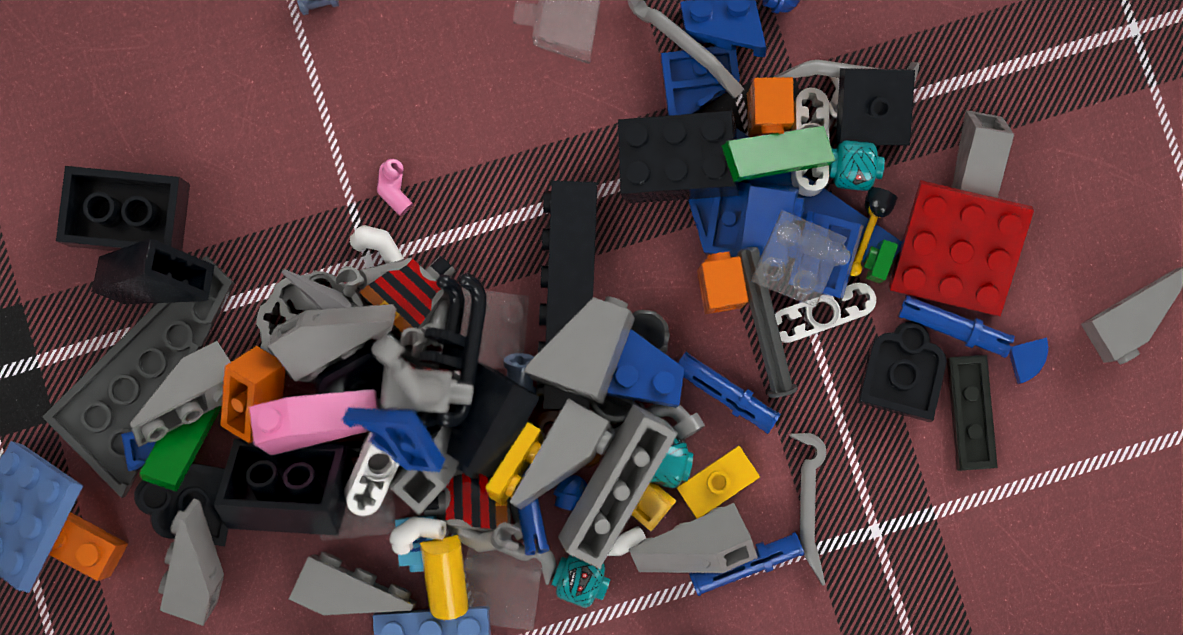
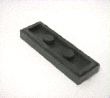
M987 355L947 358L957 471L998 468Z

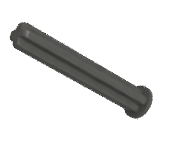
M757 247L744 248L738 252L737 256L741 258L747 296L771 388L767 392L768 397L787 396L796 392L798 388L797 385L791 382L760 252Z

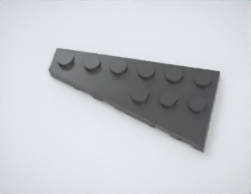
M207 256L202 260L215 265L209 299L207 301L157 303L42 416L121 498L126 497L140 470L128 472L121 434L132 432L131 421L180 360L202 349L235 285Z

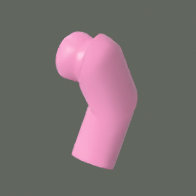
M388 159L379 168L377 192L401 217L413 206V203L401 191L404 170L402 163L397 159Z

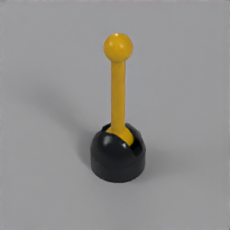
M872 187L868 190L864 205L871 217L854 258L850 272L851 276H858L862 272L861 262L877 219L888 216L895 207L898 197L888 190L878 187Z

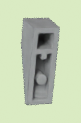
M1183 266L1172 270L1081 323L1104 363L1117 360L1119 365L1140 354L1137 348L1150 340L1183 288Z
M568 399L511 498L510 503L521 510L593 461L597 453L603 455L613 438V434L609 433L611 429L610 422Z

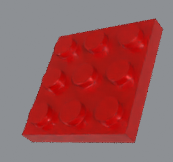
M920 180L889 284L890 291L1001 317L1033 217V207Z

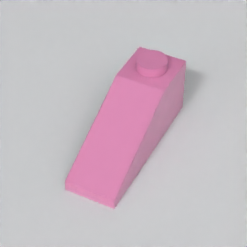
M371 389L288 397L249 407L254 445L272 456L368 432L363 426L356 425L350 428L342 419L348 407L379 409L377 392Z

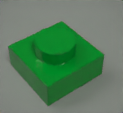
M883 239L877 244V247L871 246L869 248L863 265L864 268L869 269L865 279L879 284L886 281L898 244Z

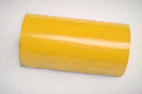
M454 535L444 537L442 540L435 539L421 542L420 547L428 605L432 616L441 620H452L463 616L468 611L469 605L459 536Z

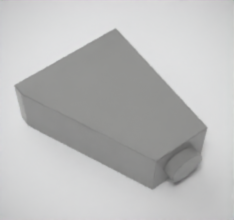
M966 110L952 188L998 198L1014 138L1013 131L1003 117Z
M606 296L605 301L593 297L527 364L524 372L532 380L603 404L635 319L630 309H627L628 304L610 296Z

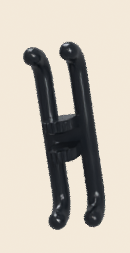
M469 273L461 274L458 282L451 276L442 274L437 278L436 283L449 296L446 330L426 327L424 332L425 338L443 345L442 354L436 351H422L420 361L439 367V369L449 370L452 372L451 379L454 378L455 371H461L459 380L473 381L474 391L487 308L485 288L478 278ZM461 287L467 289L471 295V309L466 336L460 335L465 308V297ZM455 404L454 409L447 413L419 411L416 414L424 427H433L437 424L442 427H456L463 423L469 415L471 404Z

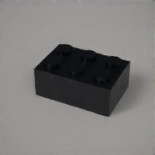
M732 111L618 119L620 194L627 203L739 196V181L733 182L722 145L727 141L737 139L736 121Z
M65 166L56 242L69 247L116 251L152 238L182 251L190 184L182 178L175 176Z
M234 439L214 506L227 529L339 536L347 505L344 490L354 469V464L345 444L320 443L271 456L254 445V441L249 444L243 439Z

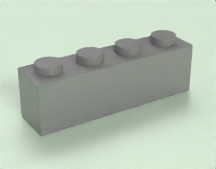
M635 404L632 406L558 535L567 553L599 569L601 568L678 434L666 420Z

